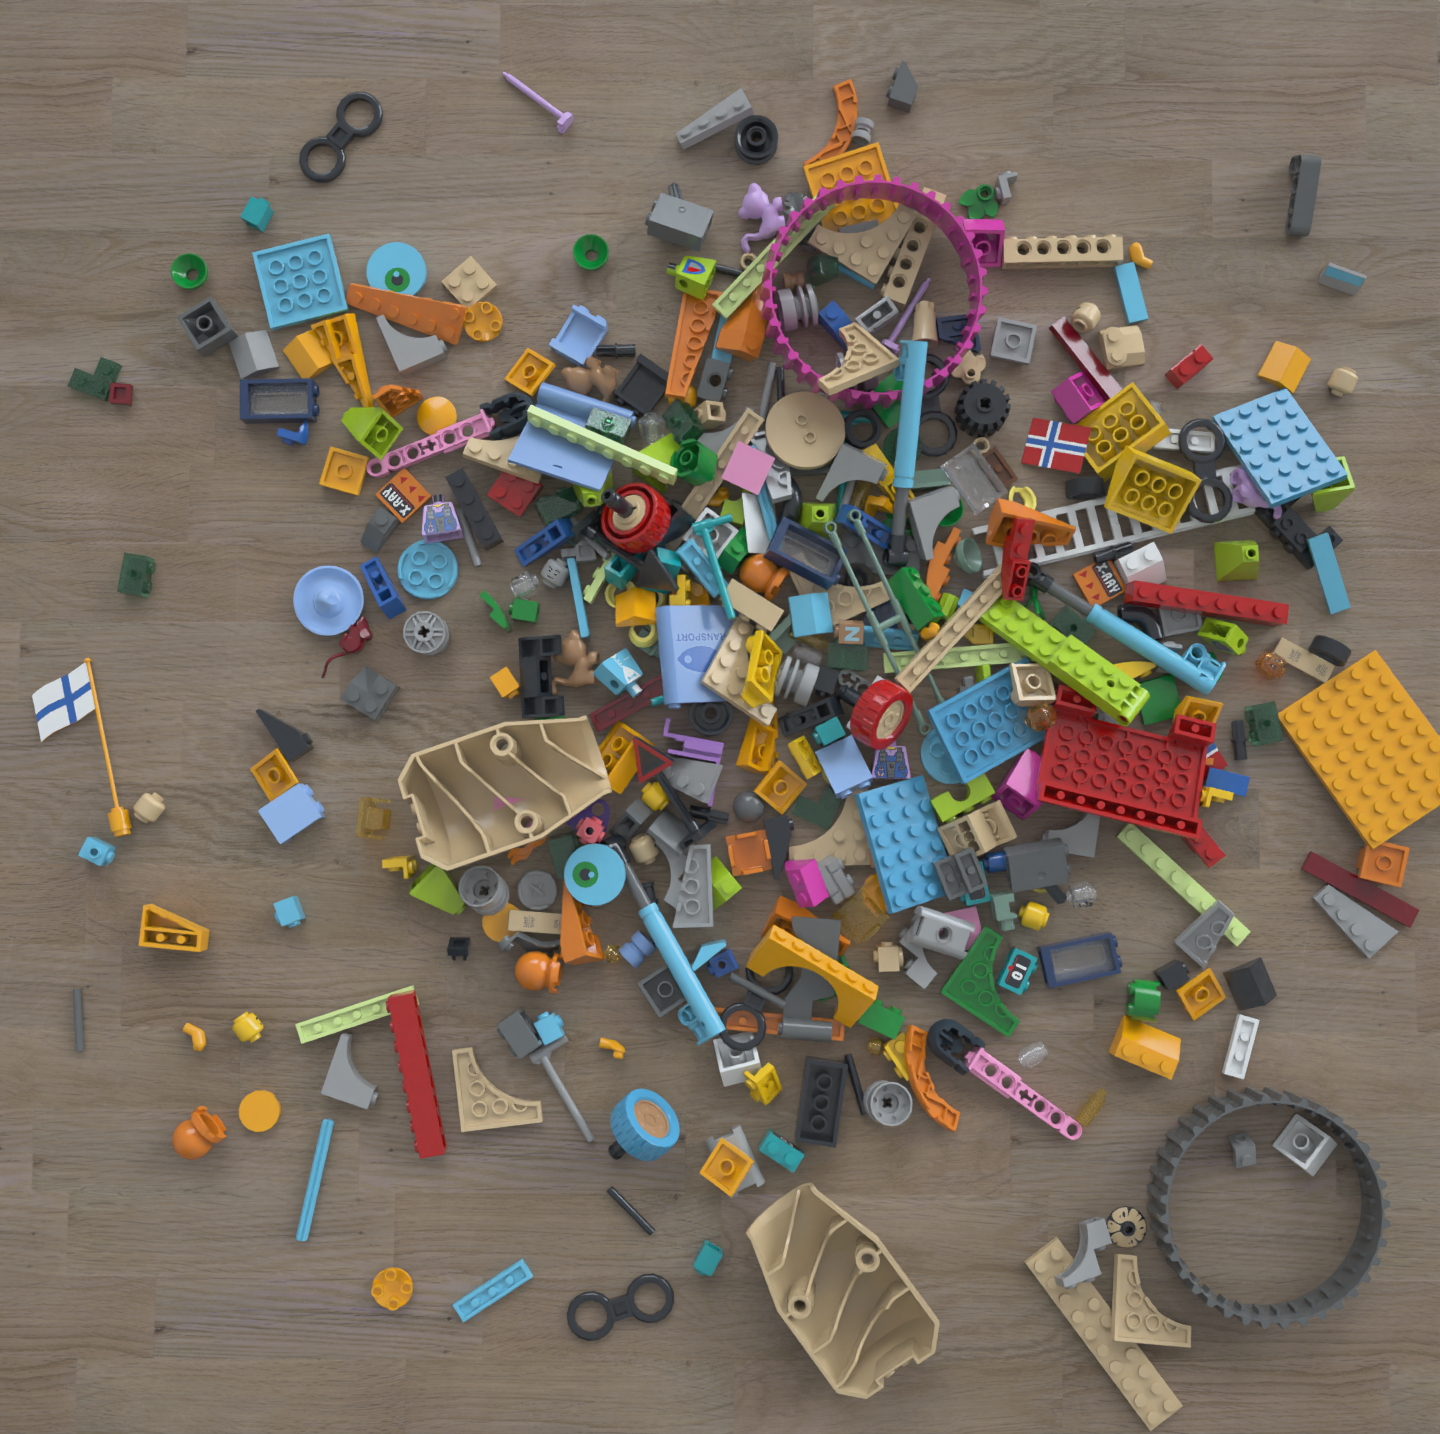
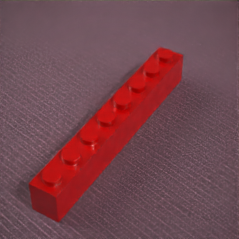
M1136 580L1126 583L1124 604L1274 627L1286 625L1288 621L1289 604Z
M411 990L391 994L387 998L388 1001H386L387 1013H391L390 1030L392 1033H395L394 1049L396 1053H399L398 1069L400 1073H403L404 1078L402 1089L404 1093H407L408 1097L406 1109L408 1113H411L412 1117L410 1128L416 1137L414 1141L415 1152L419 1153L420 1159L442 1155L447 1150V1144L416 991Z

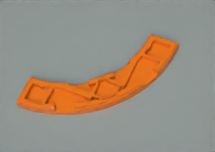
M851 79L833 86L838 110L835 130L825 148L811 159L805 161L803 166L846 153L852 142V132L855 131V120L858 116L857 97Z
M908 1025L905 1036V1063L912 1090L922 1108L936 1123L950 1132H956L960 1112L952 1108L943 1098L937 1095L929 1072L926 1071L925 1048L928 1032L916 1026Z

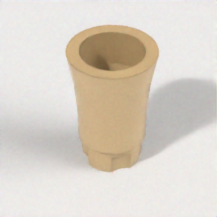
M920 301L916 303L912 341L928 342L927 349L934 348L939 344L935 304L929 301Z

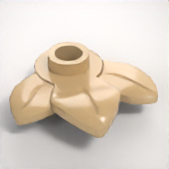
M969 350L962 358V362L950 375L954 378H961L966 385H970L975 380L978 382L981 376L980 372L985 369L986 360L982 354L974 357L973 353ZM971 372L974 376L971 377L967 373Z

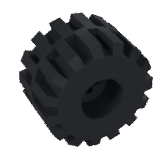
M981 379L980 383H977L976 380L971 382L969 387L966 386L957 401L954 412L957 414L955 420L957 423L961 422L960 429L963 432L966 429L970 431L969 436L973 437L975 433L978 434V438L984 437L986 434L988 436L994 435L996 430H1000L1009 415L1008 413L1011 409V404H1008L1010 400L1009 394L1004 395L1005 388L1002 385L1000 388L996 387V381L992 380L990 384L987 383V379Z

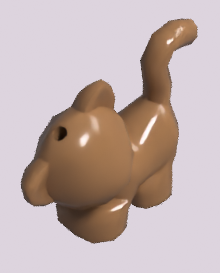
M589 356L586 361L588 369L580 366L574 368L566 367L562 369L560 374L565 379L570 391L586 396L593 388V385H595L603 395L601 401L609 403L615 390L618 370L609 365H605L601 369V361Z
M572 630L568 638L561 643L562 655L553 656V659L559 663H565L570 666L574 665L575 668L569 679L558 676L552 679V696L557 694L556 685L558 684L564 687L580 688L587 684L598 683V678L593 674L595 670H592V665L600 663V652L593 651L587 656L586 645L581 640L580 633Z

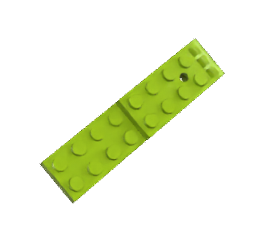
M1003 593L979 619L988 628L1110 715L1122 726H1129L1150 698L1149 692L1140 687L1141 684L1073 635L1067 638L1016 600L1003 599Z

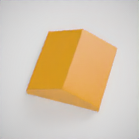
M313 330L296 336L283 349V352L302 378L313 379L334 364L331 360V354L325 346H322L321 338Z
M1275 341L1257 376L1281 389L1287 388L1290 394H1293L1311 358L1298 347Z
M527 348L504 379L520 392L533 397L556 365Z
M633 587L615 596L616 627L656 624L655 592Z
M1186 696L1175 709L1174 718L1177 714L1216 723L1224 704Z
M278 748L250 768L270 802L299 783Z
M778 760L755 788L754 792L783 815L807 786V783L782 761Z
M1210 968L1176 991L1179 1002L1193 1021L1227 998Z
M721 1138L699 1173L730 1197H733L755 1161L741 1149Z

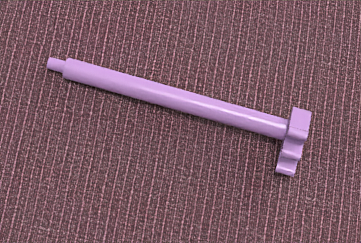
M506 72L502 73L508 82L559 119L556 127L558 132L563 134L571 125L574 119L571 113L566 112L563 114L514 76Z
M930 278L923 281L888 340L883 339L881 341V344L895 356L900 349L898 348L899 345L895 344L894 341L915 309L916 303L920 301L928 288Z

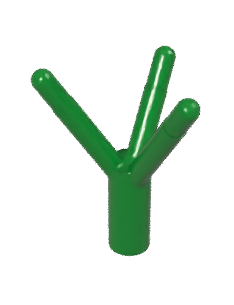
M1030 586V599L1024 607L1028 609L1033 602L1036 615L1040 614L1044 620L1046 616L1038 599V590Z

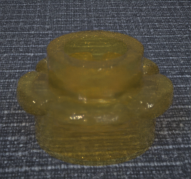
M611 943L605 949L603 957L608 963L616 962L621 955L619 952L620 946H615Z
M877 1036L873 1040L870 1039L867 1051L871 1052V1056H879L881 1053L883 1040L877 1039Z

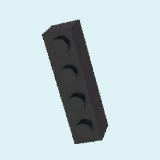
M461 468L446 476L445 478L484 549L488 551L504 542L465 470Z

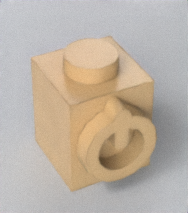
M706 400L697 406L693 414L696 428L713 430L719 425H723L726 420L723 402Z
M891 941L881 942V945L876 946V951H873V963H877V970L879 972L899 971V967H903L902 947L893 945Z

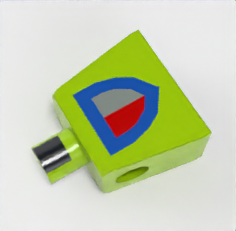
M686 255L680 265L670 262L667 267V274L676 277V289L704 300L715 276L716 260Z
M1211 618L1205 619L1197 634L1199 637L1222 652L1240 656L1246 651L1245 645L1248 642V637L1236 624Z

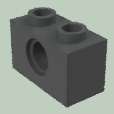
M707 357L697 397L721 402L722 399L725 400L728 388H725L727 380L731 381L734 370L731 368V364ZM713 375H719L721 378V384L717 387L711 384V377Z

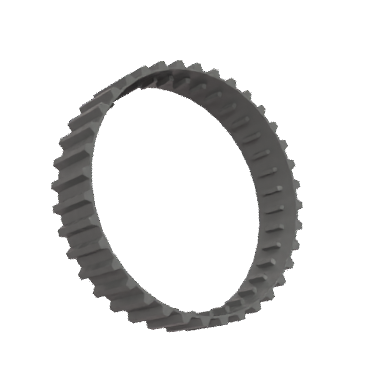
M1249 1086L1245 1088L1244 1093H1238L1233 1089L1227 1090L1226 1097L1218 1098L1212 1095L1209 1097V1104L1203 1107L1195 1104L1192 1107L1193 1114L1188 1118L1180 1116L1178 1118L1180 1126L1176 1131L1168 1130L1165 1134L1169 1141L1165 1147L1157 1148L1156 1152L1160 1156L1158 1164L1151 1165L1150 1171L1155 1174L1153 1183L1147 1184V1190L1152 1194V1202L1146 1204L1147 1210L1154 1216V1221L1149 1225L1150 1229L1160 1237L1156 1245L1167 1256L1165 1259L1167 1265L1210 1308L1215 1307L1227 1318L1234 1315L1245 1325L1254 1320L1264 1329H1268L1271 1323L1278 1324L1282 1329H1288L1290 1322L1297 1321L1301 1326L1308 1325L1309 1318L1317 1316L1323 1320L1326 1319V1311L1334 1307L1339 1311L1343 1309L1342 1301L1348 1296L1356 1298L1359 1295L1356 1288L1360 1283H1369L1371 1280L1368 1274L1371 1266H1379L1381 1262L1376 1256L1380 1247H1386L1387 1241L1382 1238L1383 1229L1390 1227V1221L1384 1218V1209L1390 1207V1201L1383 1198L1382 1193L1387 1184L1376 1173L1381 1167L1379 1162L1367 1155L1371 1150L1369 1145L1356 1139L1358 1132L1344 1124L1343 1118L1307 1098L1300 1097L1286 1090L1281 1093L1271 1087H1265L1263 1092ZM1269 1103L1281 1107V1104H1287L1288 1107L1295 1110L1302 1107L1305 1108L1303 1112L1313 1117L1317 1114L1320 1116L1318 1121L1334 1129L1332 1131L1333 1134L1342 1139L1344 1142L1343 1146L1349 1150L1352 1161L1356 1166L1360 1181L1362 1204L1355 1240L1348 1255L1338 1269L1324 1283L1296 1299L1278 1304L1257 1305L1252 1303L1251 1305L1242 1304L1238 1300H1235V1302L1230 1301L1220 1293L1217 1296L1213 1294V1291L1206 1284H1203L1202 1287L1197 1283L1200 1280L1192 1272L1188 1274L1186 1271L1188 1265L1179 1258L1177 1254L1179 1249L1173 1243L1171 1236L1173 1232L1169 1226L1170 1213L1168 1212L1170 1188L1177 1166L1192 1141L1207 1126L1224 1115H1228L1240 1108L1246 1109L1248 1106H1263V1104Z

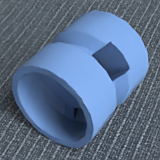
M638 930L631 937V943L626 942L619 949V952L637 969L645 961L644 956L649 957L657 947L643 932Z

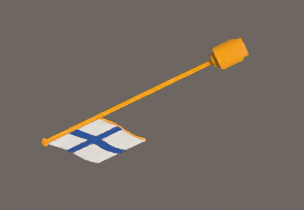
M85 658L84 663L74 671L44 685L32 695L41 742H43L53 733L80 721L92 711H96L115 806L107 814L110 830L114 837H122L131 834L130 829H132L129 810H124V807H119L90 664L92 660Z

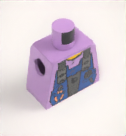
M441 494L434 495L432 497L433 504L426 505L423 509L422 536L426 544L464 538L453 503L445 502L444 496Z
M895 741L885 749L874 750L870 772L874 779H910L906 747L896 746Z

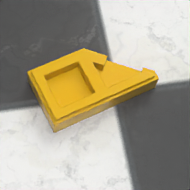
M973 624L963 635L972 645L993 644V630L984 624Z

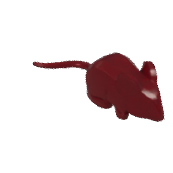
M364 616L360 617L356 626L351 624L349 627L350 632L345 633L339 642V645L345 652L335 654L327 660L321 678H324L328 665L333 659L360 653L365 646L366 640L370 641L373 634Z

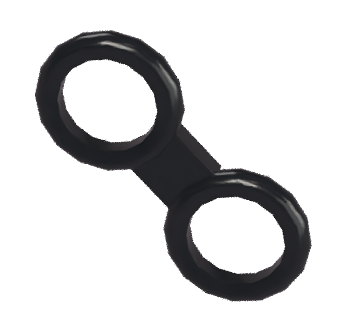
M360 91L347 94L341 99L337 107L336 118L338 122L326 137L319 136L313 138L303 146L299 156V164L307 178L322 183L335 180L345 168L346 155L344 149L353 138L369 136L379 128L383 118V110L380 102L373 95ZM356 101L370 103L375 111L372 122L363 128H354L348 125L345 120L347 107ZM319 146H329L337 154L335 167L330 172L324 174L312 171L308 165L310 152Z
M927 354L926 362L935 365L940 371L946 367L939 357ZM949 375L936 388L929 390L922 396L919 428L925 421L933 419L943 422L949 431L948 442L939 448L925 446L918 434L917 450L928 457H939L947 454L953 449L957 441L955 422L947 414L941 412L939 395L945 391L949 383Z
M1199 418L1189 421L1182 427L1178 435V447L1185 459L1192 462L1193 474L1202 480L1199 487L1205 485L1213 486L1223 496V507L1218 513L1213 515L1200 512L1195 507L1194 496L1186 508L1194 519L1202 523L1211 524L1221 521L1228 515L1232 508L1233 497L1229 487L1216 477L1215 461L1221 457L1225 449L1226 439L1223 430L1217 423L1209 419ZM1203 427L1215 435L1217 443L1212 454L1198 456L1192 453L1187 445V435L1192 429Z
M786 966L784 980L779 985L768 988L757 982L754 977V971L747 967L745 969L748 981L774 995H778L788 988L794 974L793 966ZM748 991L743 1002L733 1003L726 1007L720 1015L725 1028L727 1019L731 1014L744 1010L755 1016L758 1022V1031L756 1036L749 1042L739 1043L730 1038L727 1030L719 1033L723 1043L737 1051H749L757 1047L764 1039L767 1029L765 1017L761 1012L767 1000Z
M653 1273L643 1274L633 1280L625 1295L608 1299L604 1294L596 1291L579 1294L569 1304L567 1323L571 1331L578 1338L586 1341H595L605 1337L613 1328L615 1321L634 1316L638 1321L645 1323H657L666 1318L671 1312L674 1304V1291L670 1283L662 1276ZM645 1283L659 1285L666 1294L664 1307L653 1314L642 1312L634 1302L636 1290ZM593 1300L604 1306L607 1312V1320L601 1329L589 1332L583 1330L578 1325L575 1312L580 1304Z

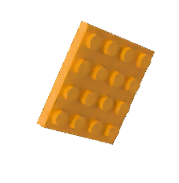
M879 142L803 166L812 199L818 194L820 188L825 187L830 191L835 188L838 180L842 179L846 184L853 183L855 177L859 175L862 176L864 181L873 180L875 174H879L883 181L891 182ZM861 198L858 200L842 201L840 204L836 203L833 209L820 221L822 227L838 232V229L841 227L878 219L880 225L895 212L899 205L897 202L882 199Z

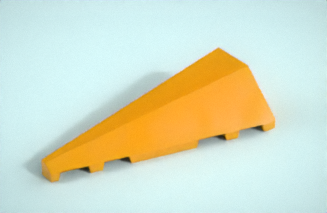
M355 313L344 314L330 320H323L312 324V330L316 331L321 338L322 346H325L331 354L332 362L346 384L351 386L356 400H359L363 407H374Z
M773 695V700H772V702H771V704H772L773 706H774V696H775V695ZM777 710L769 726L766 727L750 718L736 766L748 772L767 775L776 764V759L779 758V752L775 750V739H778Z

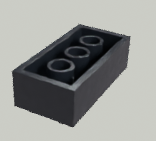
M806 1055L794 1133L795 1142L836 1148L848 1068L846 1061Z

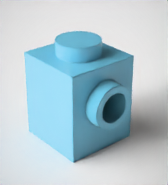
M87 837L78 856L98 866H106L113 861L116 847L97 837Z
M298 895L273 904L276 910L274 913L275 919L281 926L288 925L289 928L300 925V920L306 918Z
M546 1011L537 1016L538 1020L535 1021L534 1025L544 1045L553 1042L565 1034L562 1028L564 1023L559 1014L555 1015L554 1012L549 1014Z

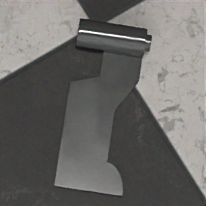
M792 916V927L796 936L804 940V943L837 961L841 920ZM801 967L800 978L784 998L787 1002L783 1008L782 1022H778L777 1034H781V1039L831 1043L832 1022L811 1020L813 1001L834 996V988L824 977L814 971Z

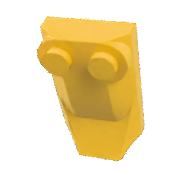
M757 630L755 635L749 636L745 645L746 650L750 653V659L741 698L751 708L772 702L776 686L775 680L783 651L763 630Z

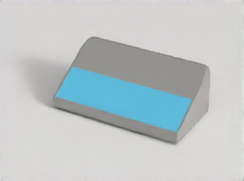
M1329 263L1322 269L1318 283L1355 295L1367 276Z

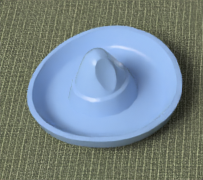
M320 566L310 570L299 580L294 591L293 604L295 613L304 627L313 633L330 636L346 631L351 624L353 625L363 609L364 596L359 581L350 572L336 566Z

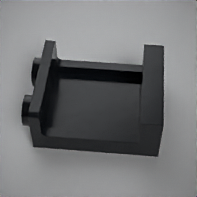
M640 353L633 369L619 388L613 391L614 401L622 407L625 405L629 407L631 411H634V416L637 418L643 417L647 419L665 394L669 373Z

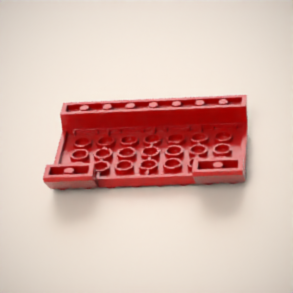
M1058 685L1055 693L1056 700L1051 704L1049 710L1051 712L1048 714L1049 720H1047L1036 782L1038 801L1200 840L1203 820L1197 818L1208 746L1214 743L1216 723L1177 714L1166 737L1093 719L1091 717L1096 713V705L1071 687Z

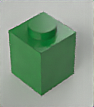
M514 598V602L510 603L509 615H511L513 621L537 624L540 604L535 601Z

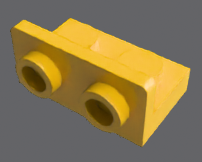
M804 735L788 743V748L806 779L823 771Z
M1202 786L1199 806L1209 808L1211 801L1224 803L1225 800L1232 801L1234 793Z
M414 855L388 857L382 860V868H389V871H401L403 869L404 879H409L415 876V872H418V862L414 860Z
M901 1031L897 1034L895 1040L891 1038L882 1044L885 1048L882 1052L889 1062L893 1060L897 1067L894 1070L899 1078L904 1077L908 1081L905 1063L906 1035Z
M769 1062L763 1068H760L755 1076L748 1071L743 1073L746 1079L745 1084L751 1091L749 1093L754 1101H760L765 1106L783 1090L776 1070Z

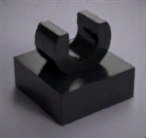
M450 937L447 953L453 961L456 960V956H463V961L467 960L471 946L470 937Z

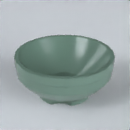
M970 537L960 540L953 554L958 568L969 574L979 572L982 568V555L977 543Z

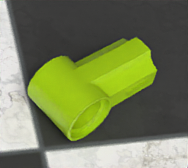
M943 592L939 604L945 615L941 619L946 623L953 615L959 598Z

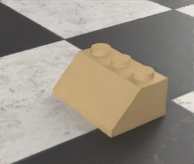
M733 578L728 584L727 591L732 607L740 613L738 617L746 622L751 620L757 624L755 626L757 629L763 630L765 633L767 631L771 633L783 616L784 610Z

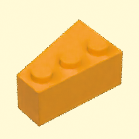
M154 904L143 905L139 946L202 952L208 949L210 930Z

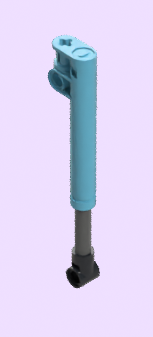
M899 340V343L902 344L901 357H899V366L894 368V378L896 381H903L894 467L895 477L893 478V486L896 487L892 532L888 536V548H885L883 552V563L885 566L905 567L908 563V551L905 549L907 540L905 525L909 488H913L914 482L913 477L915 473L928 342Z
M1031 562L1029 572L1032 573L1033 577L1028 575L1026 586H1033L1044 594L1046 592L1084 615V620L1088 623L1093 624L1096 628L1205 696L1213 689L1226 663L1224 661L1220 663L1213 659L1202 644H1193L1180 656L1108 610L1102 609L1100 605L1096 603L1091 605L1054 582V578L1043 572L1037 563Z
M617 834L602 840L599 844L611 847L624 862L626 869L625 883L640 908L638 914L643 919L644 925L688 1002L687 1005L678 1011V1018L684 1026H688L690 1030H693L698 1039L697 1045L699 1046L726 1030L662 913L659 912L657 904L651 903L630 865L631 860L625 851L626 842L624 838Z

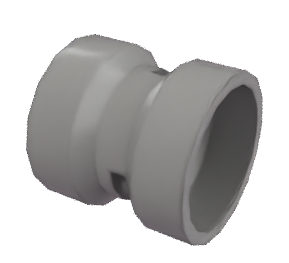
M864 117L856 118L854 124L855 131L852 132L851 140L859 145H868L871 140L870 132L874 129V122Z

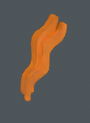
M547 836L527 844L524 848L510 850L507 858L510 859L513 856L511 865H514L519 860H526L536 847L542 846L545 843Z

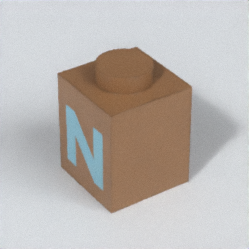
M838 620V626H834V638H838V644H863V621Z

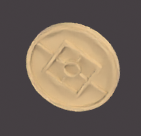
M796 392L781 398L772 407L766 420L765 437L771 452L784 464L802 470L816 469L828 464L837 456L845 439V423L839 409L829 399L812 392Z

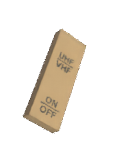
M1282 637L1279 638L1270 655L1323 684L1327 682L1335 665Z
M509 909L507 930L561 934L562 914Z

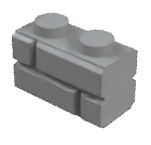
M886 296L855 318L854 322H857L869 334L874 335L885 327L888 322L890 323L895 320L899 311L890 298Z
M829 855L822 859V861L817 862L829 898L834 905L854 894L855 891L852 886L855 883L849 874L845 876L842 871L845 866L839 858L835 859L833 855Z

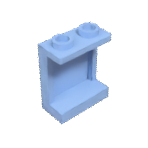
M573 305L570 316L556 339L552 338L549 347L554 353L586 369L588 357H593L596 352V346L601 344L609 330L608 324L601 316L596 315L595 317L589 314L590 311L581 305L579 307Z
M852 735L815 752L836 799L840 797L845 799L851 796L853 791L858 789L860 791L865 790L871 786L870 783L873 782V777Z
M298 783L258 810L280 844L288 843L292 840V837L317 820L325 817L323 806L319 801L316 802L312 797L314 793L307 784Z

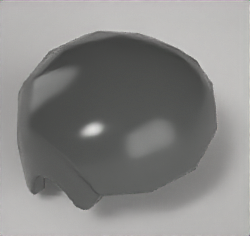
M741 792L735 797L733 803L736 816L743 822H756L763 816L764 803L755 792Z

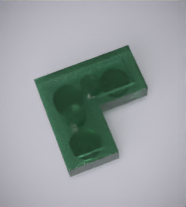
M101 357L94 375L75 368L68 387L107 402L110 395V384L116 382L122 365Z
M826 785L818 803L799 795L791 813L828 830L842 799L841 797L836 799L833 789Z

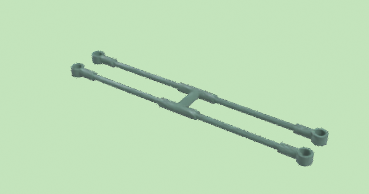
M853 509L848 512L847 518L850 522H853L858 535H861L889 595L890 603L896 614L895 616L881 623L878 622L841 547L842 543L836 533V524L832 521L826 522L823 525V531L829 535L834 548H837L867 612L866 616L897 676L900 671L890 652L883 630L900 623L915 653L917 654L920 650L911 633L912 629L900 603L895 598L865 534V528L860 520L861 512ZM852 512L856 513V519L852 518ZM828 524L832 526V531H828ZM929 672L926 677L937 698V704H940L945 700L941 697ZM913 701L912 714L918 725L917 732L921 735H927L931 731V726L925 723L920 710L917 709ZM924 725L926 726L925 732L922 731V726Z

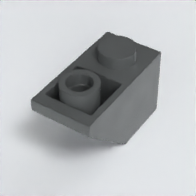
M902 61L900 68H895L892 77L895 80L894 85H889L886 98H889L887 106L910 113L918 85L906 62Z

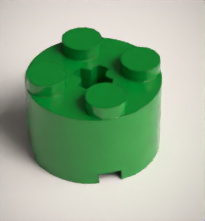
M695 439L683 441L680 444V449L673 452L670 460V466L677 469V477L692 486H700L706 482H711L715 477L717 454Z
M1133 979L1132 982H1128L1127 994H1130V1003L1126 1002L1125 1015H1128L1130 1020L1157 1022L1154 1014L1159 1015L1161 991H1156V986H1160V982Z

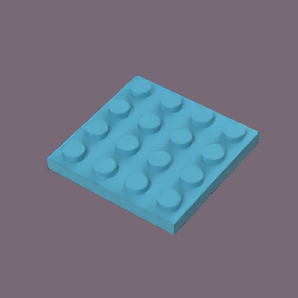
M330 234L252 252L272 331L349 312Z

